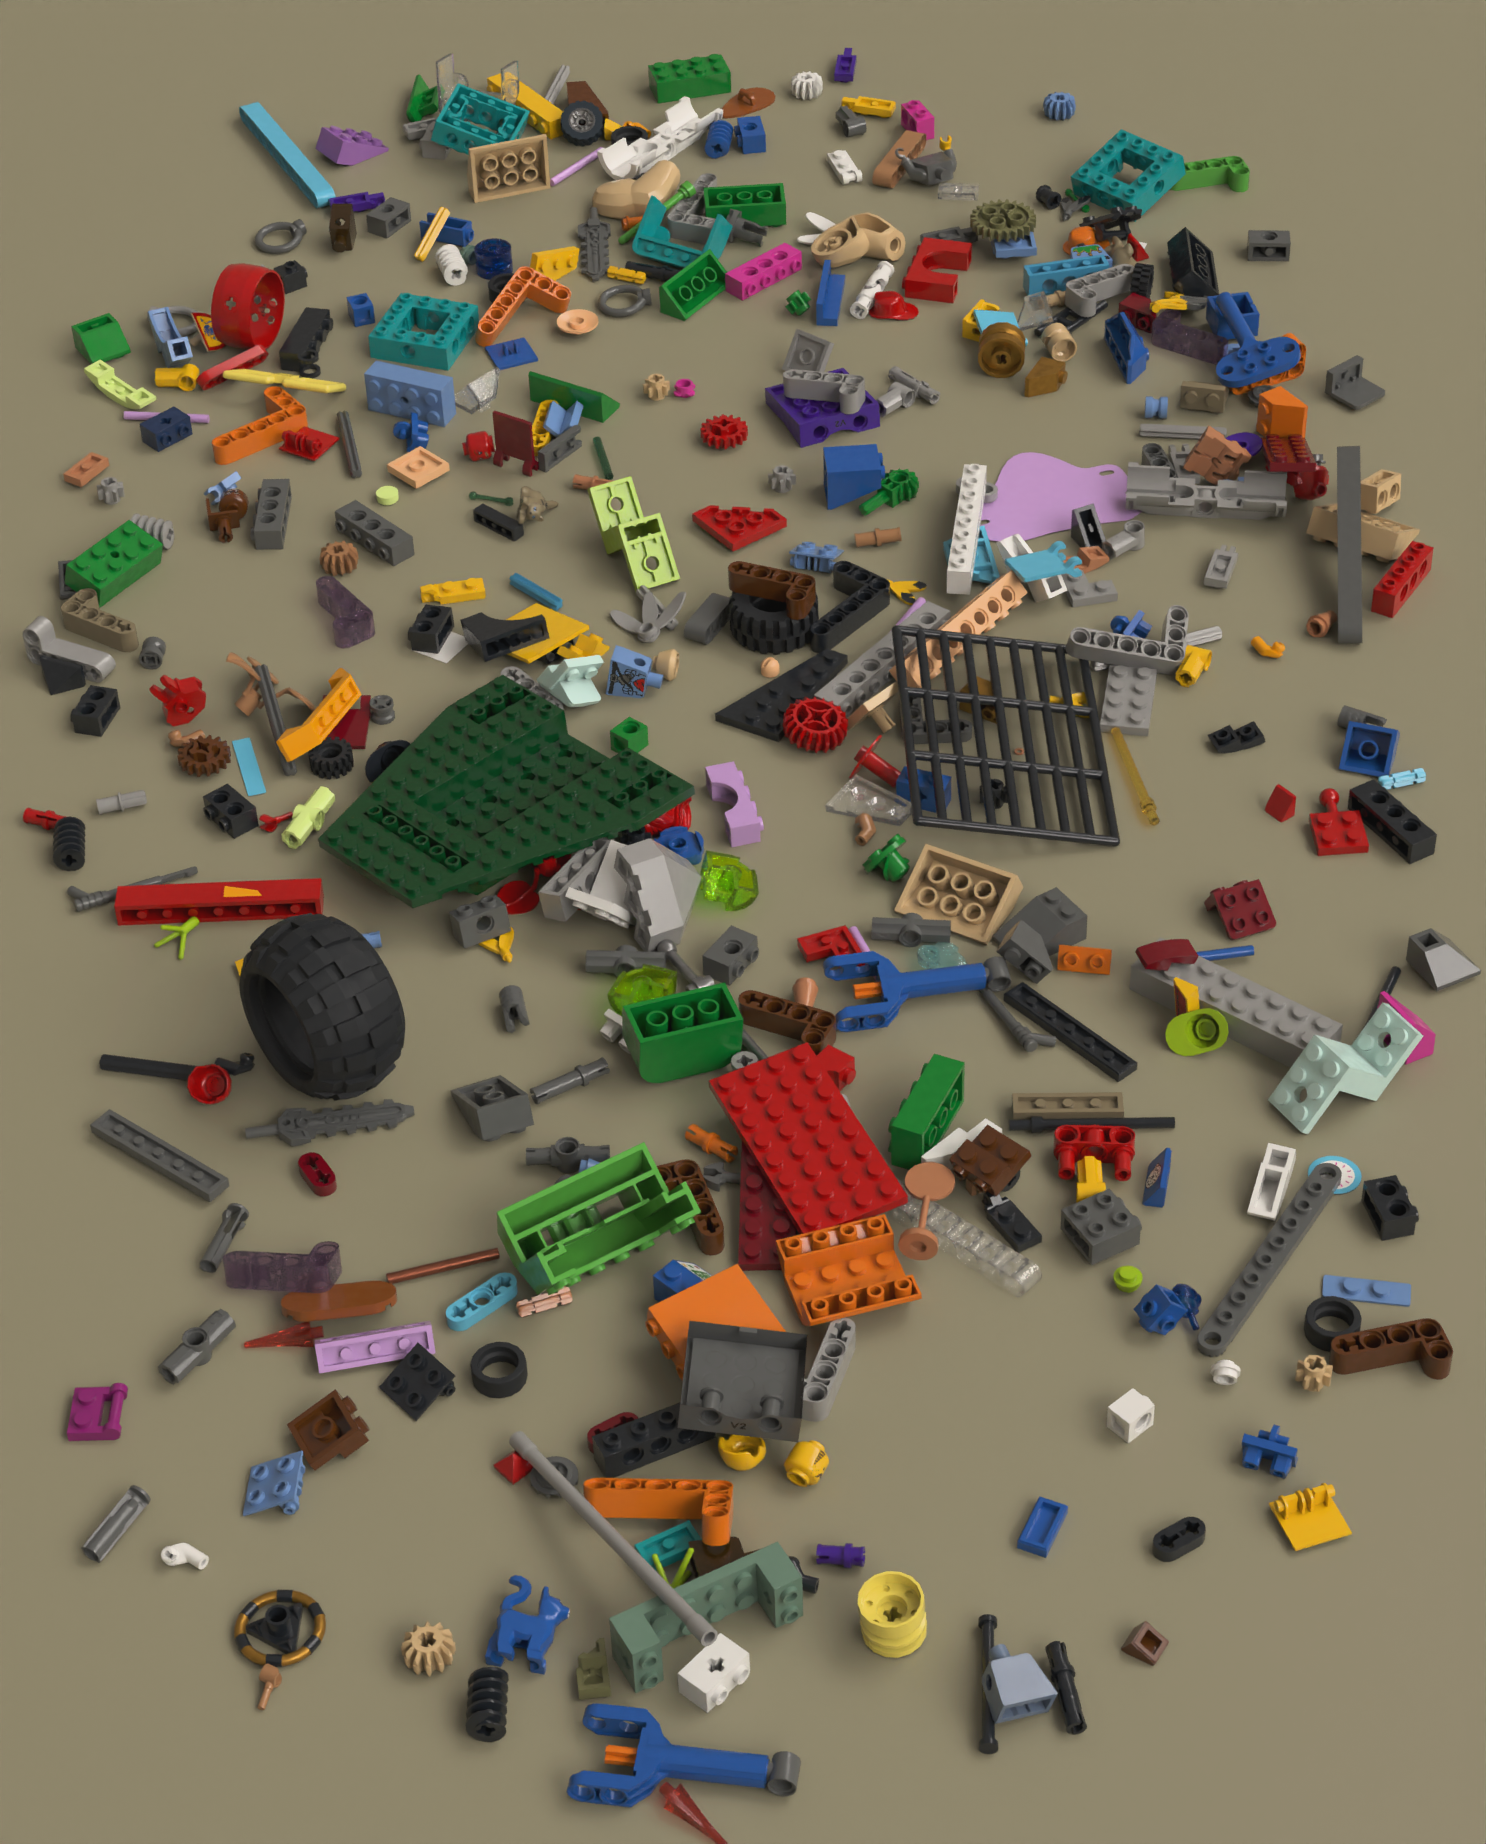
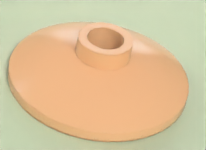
M583 309L564 312L557 318V326L561 331L576 335L592 331L599 323L598 316L595 313Z

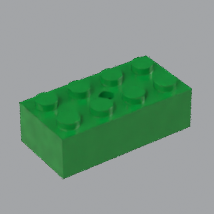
M711 54L707 57H692L687 60L677 59L667 63L657 62L654 65H648L649 87L658 104L679 101L684 96L692 99L731 93V72L721 54Z
M783 183L703 188L705 217L716 219L717 214H721L726 219L730 209L742 212L743 219L755 222L760 226L778 227L780 225H787Z
M128 520L66 565L65 584L76 592L85 588L94 589L97 593L100 608L161 563L163 544Z
M933 1054L929 1063L923 1065L919 1080L913 1082L910 1095L907 1099L904 1098L902 1100L897 1117H892L889 1123L888 1132L891 1133V1140L888 1152L891 1153V1165L910 1170L913 1166L921 1163V1156L941 1142L964 1102L965 1062Z

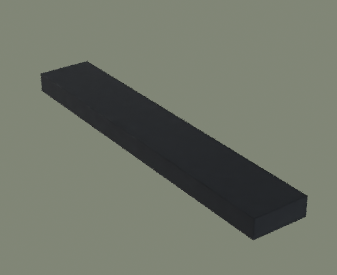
M1024 982L1004 993V1001L1052 1036H1056L1059 1041L1117 1082H1120L1137 1070L1138 1063Z

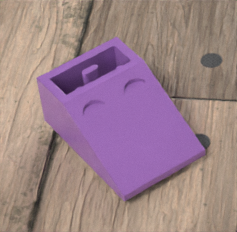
M336 126L321 128L315 148L335 163L350 166L389 150L388 147L382 144V140L373 138L370 132L361 130V133L350 128L342 130Z

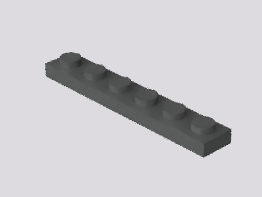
M110 1109L90 1124L91 1131L95 1135L209 1202L229 1187L227 1177Z

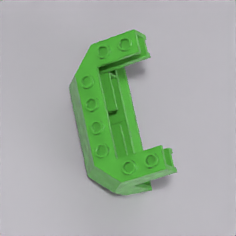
M645 1142L498 1211L497 1232L513 1265L537 1295L546 1291L548 1295H551L565 1286L570 1287L582 1281L580 1275L589 1272L593 1276L605 1270L604 1264L611 1260H614L615 1264L631 1257L629 1251L638 1248L639 1252H642L654 1246L653 1240L669 1231L674 1235L686 1229L687 1226L695 1223L693 1217L701 1213V1210L686 1181L669 1192ZM618 1196L625 1210L603 1220L596 1206ZM548 1230L554 1242L550 1246H547L541 1234Z

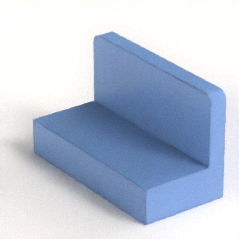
M552 401L549 405L543 427L557 438L572 426L578 425L583 405L576 401L569 409L565 410L555 401Z

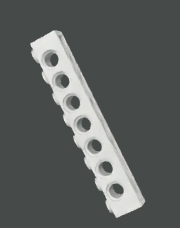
M964 464L947 568V593L970 595L986 492L987 465Z

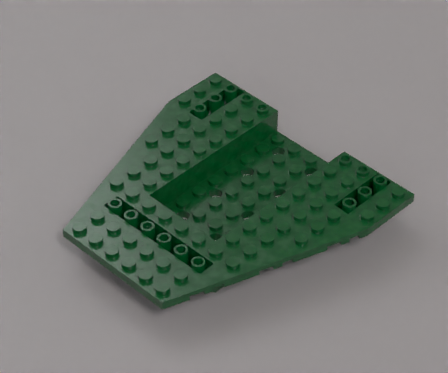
M501 675L448 706L318 838V842L322 849L411 908H416L442 899L444 893L457 889L458 893L465 891L478 896L506 877L518 872L519 869L527 864L532 863L536 866L544 863L543 859L554 855L556 859L593 846L595 840L607 837L608 840L618 837V832L627 829L629 833L639 830L693 796L695 789L692 784L630 748H626L612 758H608L568 734L563 709L508 677Z

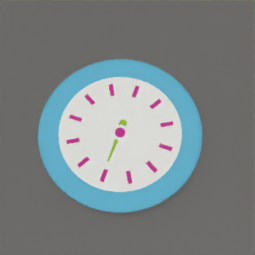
M1321 1157L1309 1166L1308 1177L1314 1168L1321 1163H1331L1340 1168L1342 1172L1341 1183L1334 1194L1351 1192L1361 1182L1362 1176L1358 1166L1343 1157ZM1325 1173L1324 1175L1321 1174V1177L1325 1179L1334 1178L1332 1177V1174L1329 1175V1173H1327V1175H1325Z

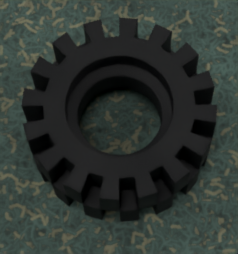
M1135 264L1130 294L1136 293L1150 299L1154 279V265Z
M327 737L326 741L323 740L321 744L308 752L311 772L315 776L319 775V778L322 779L327 776V779H331V776H335L338 779L340 774L345 776L347 771L351 772L352 767H354L351 744L349 742L346 743L345 739L340 741L339 737H335L334 740H331V737Z

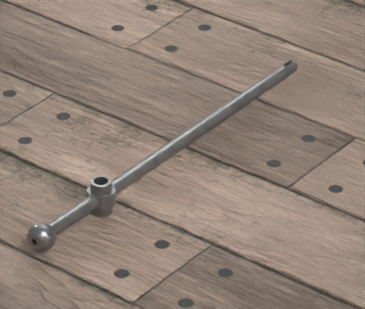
M667 939L662 940L658 944L657 952H666V960H670L690 983L685 987L686 991L715 985L710 975L698 977L677 954L675 942ZM743 1029L742 1044L747 1050L755 1054L758 1061L768 1058L764 1051Z

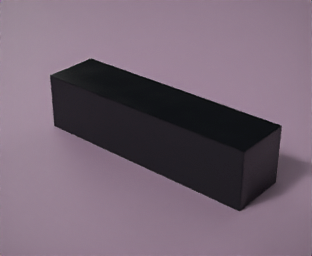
M481 504L473 509L474 521L514 542L524 536L523 524H519L517 520L485 504Z

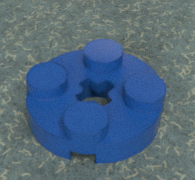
M676 826L667 828L660 832V837L657 840L656 838L654 839V841L689 860L692 865L699 864L702 860V854L704 853L703 837L697 831H695V834L689 832L688 827Z

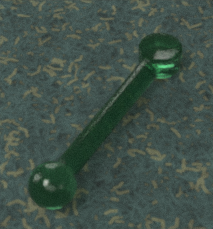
M474 491L469 493L471 500L477 498L505 503L506 506L513 505V498L511 497L504 499L479 495Z

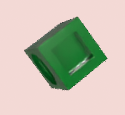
M628 717L610 730L611 750L620 753L622 750L630 748L637 753L649 745L648 727Z

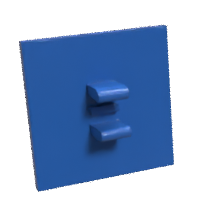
M524 337L485 347L486 352L498 371L538 361V357Z

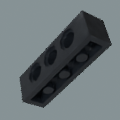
M1373 779L1350 789L1347 809L1350 811L1359 810L1363 823L1409 864L1434 854L1437 834L1377 781Z
M679 1402L592 1436L594 1460L605 1478H615L716 1438V1432L678 1428Z

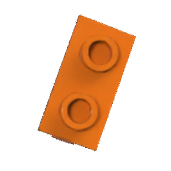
M1059 945L1057 970L1110 975L1112 949Z

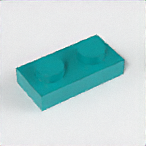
M688 1520L635 1544L634 1548L656 1570L652 1554L658 1555L664 1568L685 1557L689 1549V1541L702 1539Z

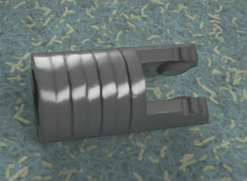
M1344 705L1339 714L1337 725L1347 729L1349 721L1383 727L1387 719Z
M509 985L501 989L499 998L507 1032L512 1033L516 1031L514 1020L517 1019L524 1026L529 1025L521 988Z

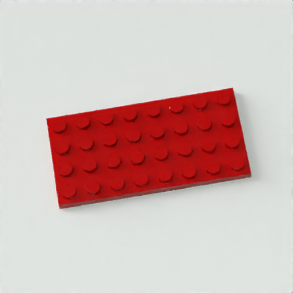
M808 1042L709 1080L710 1090L799 1234L875 1217L908 1203V1195Z

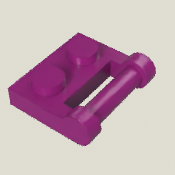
M114 1383L111 1387H76L67 1429L68 1441L119 1439L122 1430L120 1418L123 1400L127 1398L128 1387L123 1383ZM105 1401H111L108 1423L101 1426Z

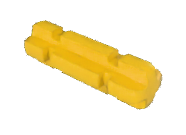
M610 266L607 269L608 278L616 279L617 277V280L632 283L635 281L637 284H644L646 281V274L644 272L637 271L636 273L634 270L618 269L615 266Z

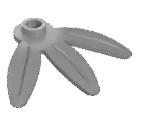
M650 591L644 595L643 623L619 610H612L610 616L621 629L636 634L639 641L651 643L659 636L660 629L670 623L678 614L685 601L686 592L678 593L659 618L657 601Z

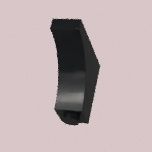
M480 612L460 620L465 640L484 662L550 638L546 620L542 614L520 620H499L488 617Z

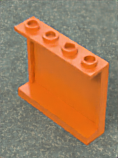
M738 1264L649 1307L647 1321H645L647 1331L652 1337L656 1336L664 1356L667 1359L671 1358L674 1362L677 1374L682 1381L689 1321L786 1332Z

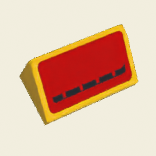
M1175 977L1173 984L1176 1016L1200 1009L1198 986Z

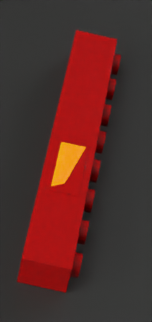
M322 878L117 886L114 908L118 926L185 923L193 916L197 917L199 922L286 919L308 913L323 915L324 892Z

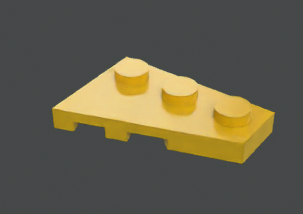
M571 246L532 253L530 268L556 281L576 269L580 249Z

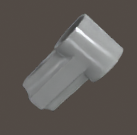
M899 382L891 384L888 392L876 400L879 403L880 417L883 418L900 406L910 407L916 398L915 390Z
M1130 520L1125 523L1123 531L1102 542V549L1111 560L1128 550L1135 551L1144 547V523L1139 520Z

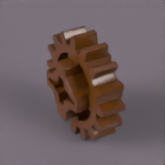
M201 735L195 740L190 738L189 744L183 743V749H178L179 766H181L182 771H188V775L197 773V777H200L206 773V776L209 777L210 773L215 772L218 774L219 768L226 769V763L231 762L230 746L227 745L226 740L221 741L219 736L215 739H212L211 735L204 739Z

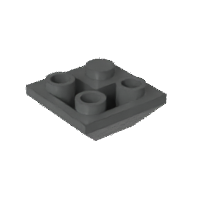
M1430 928L1409 936L1406 961L1436 991L1481 974V970L1449 938Z

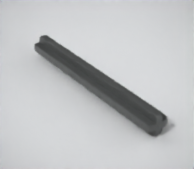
M339 411L337 413L338 424L350 476L353 478L356 476L361 477L362 469L349 414L347 411Z

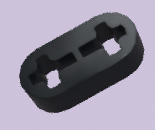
M1186 1517L1159 1531L1153 1538L1152 1551L1155 1558L1163 1562H1171L1200 1547L1205 1540L1206 1527L1204 1522L1196 1517Z

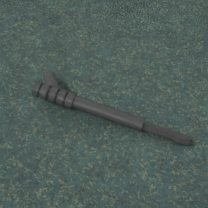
M194 866L126 886L160 885L185 876L190 877L197 874L198 870ZM70 886L67 890L68 895L76 898L74 905L78 912L82 911V909L86 910L89 907L92 908L96 905L109 903V901L116 899L117 888L90 894L74 886Z
M987 987L979 989L983 994V998L1008 1026L1010 1032L1027 1052H1033L1037 1048V1044L1055 1047L1056 1036L1032 1033L1028 1027H1023L1020 1022H1017L991 990H988Z

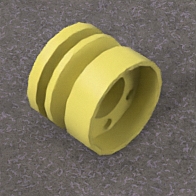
M895 1571L876 1574L864 1582L858 1593L857 1604L861 1634L865 1644L874 1653L883 1657L899 1658L913 1653L922 1645L927 1634L925 1599L920 1584L912 1576Z

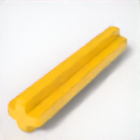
M440 207L414 253V257L417 260L423 262L426 259L450 215L447 208Z

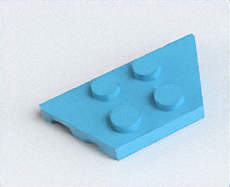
M980 526L972 580L991 584L1000 575L985 526ZM952 538L943 542V551L947 565Z

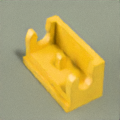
M983 299L963 318V338L979 342L981 334L973 314L974 309L998 311L1000 309L997 305L987 303Z

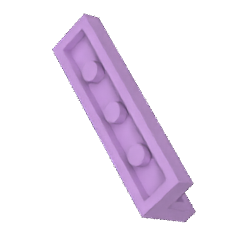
M430 1321L314 1340L319 1373L401 1360L405 1358L417 1343L422 1345L429 1353H436Z

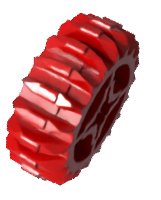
M815 696L812 699L804 697L803 700L796 699L795 703L790 704L788 709H786L782 727L785 737L790 739V744H796L797 749L803 747L806 749V752L814 750L817 754L819 750H822L826 753L828 749L835 750L837 746H841V743L847 736L848 719L846 718V712L841 711V706H834L833 701L826 702L824 698L819 700Z

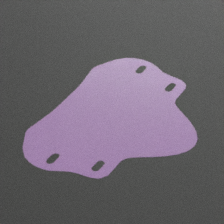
M1028 452L1013 456L1002 468L995 484L998 488L997 499L994 502L984 503L981 521L989 520L990 522L980 526H985L988 539L991 541H1001L1014 534H1019L1026 541L1045 534L1071 529L1072 510L1093 503L1100 524L1127 521L1143 511L1125 509L1127 475L1118 466L1106 464L1091 468H1079L1045 454ZM1104 471H1114L1113 474L1102 476L1099 474Z

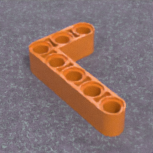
M520 267L479 321L475 335L476 343L482 347L492 345L526 297L556 313L566 312L571 298L570 289L530 267Z
M271 386L264 390L266 411L270 415L212 440L215 462L219 465L230 464L284 441L282 439L284 431L291 430L297 433L302 427H308L306 408L281 387Z
M591 1478L583 1483L585 1499L604 1518L702 1519V1542L704 1544L722 1546L730 1541L733 1521V1484L729 1481Z

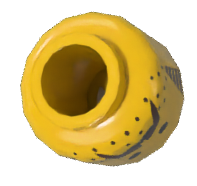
M814 1440L809 1442L800 1441L794 1445L784 1462L786 1475L791 1482L801 1487L818 1483L829 1465V1458L824 1452L825 1448L823 1445Z

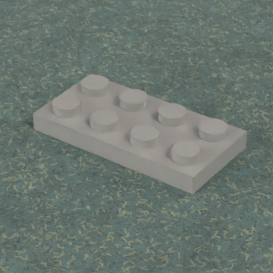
M1123 665L1109 666L1100 721L1101 732L1148 736L1157 669L1126 667Z

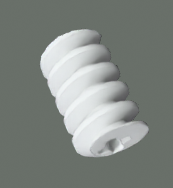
M452 244L443 245L436 252V263L448 284L453 286L461 285L466 280L468 267L456 246Z

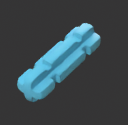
M1423 768L1413 769L1412 772L1407 770L1390 774L1391 777L1389 775L1378 777V783L1386 788V790L1391 789L1392 786L1393 788L1413 785V782L1418 784L1426 781V773Z

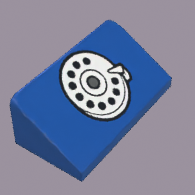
M1165 1148L1148 1166L1142 1204L1145 1206L1163 1208L1165 1204L1171 1166V1148Z

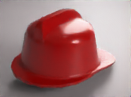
M895 291L876 292L874 305L868 310L869 315L877 319L909 320L917 317L919 313L915 305L905 302L904 298Z

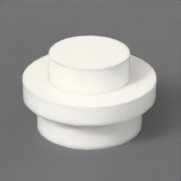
M1220 1360L1211 1366L1210 1373L1213 1376L1214 1382L1221 1385H1232L1237 1382L1241 1369L1233 1361Z

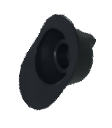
M395 740L379 745L366 762L365 773L368 781L373 783L410 743L405 740Z

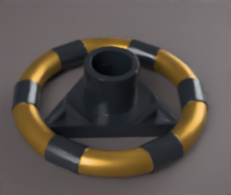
M294 1590L267 1592L253 1599L239 1613L234 1628L235 1642L240 1652L256 1664L262 1666L270 1664L275 1667L292 1665L311 1655L321 1644L326 1630L325 1614L319 1603L302 1592ZM274 1602L296 1603L289 1607L278 1604L268 1608L264 1618L248 1624V1621L257 1611ZM304 1606L308 1609L314 1620V1631L302 1647L297 1650ZM246 1632L285 1654H263L255 1650L250 1644Z

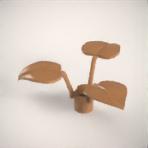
M231 652L228 654L226 662L242 667L251 678L242 696L235 702V705L243 713L250 716L257 707L262 709L264 706V701H260L262 695L257 692L259 689L258 682L254 688H251L255 679L261 680L260 676L255 672V667L262 664L248 656L247 660L252 664L251 667L240 656ZM269 671L271 680L277 685L279 683L278 679ZM290 687L276 693V698L289 694L300 699L310 708L312 713L316 709L306 697Z

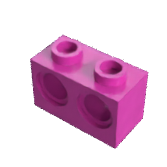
M911 100L908 103L901 104V125L903 128L926 134V140L934 139V116L919 100Z

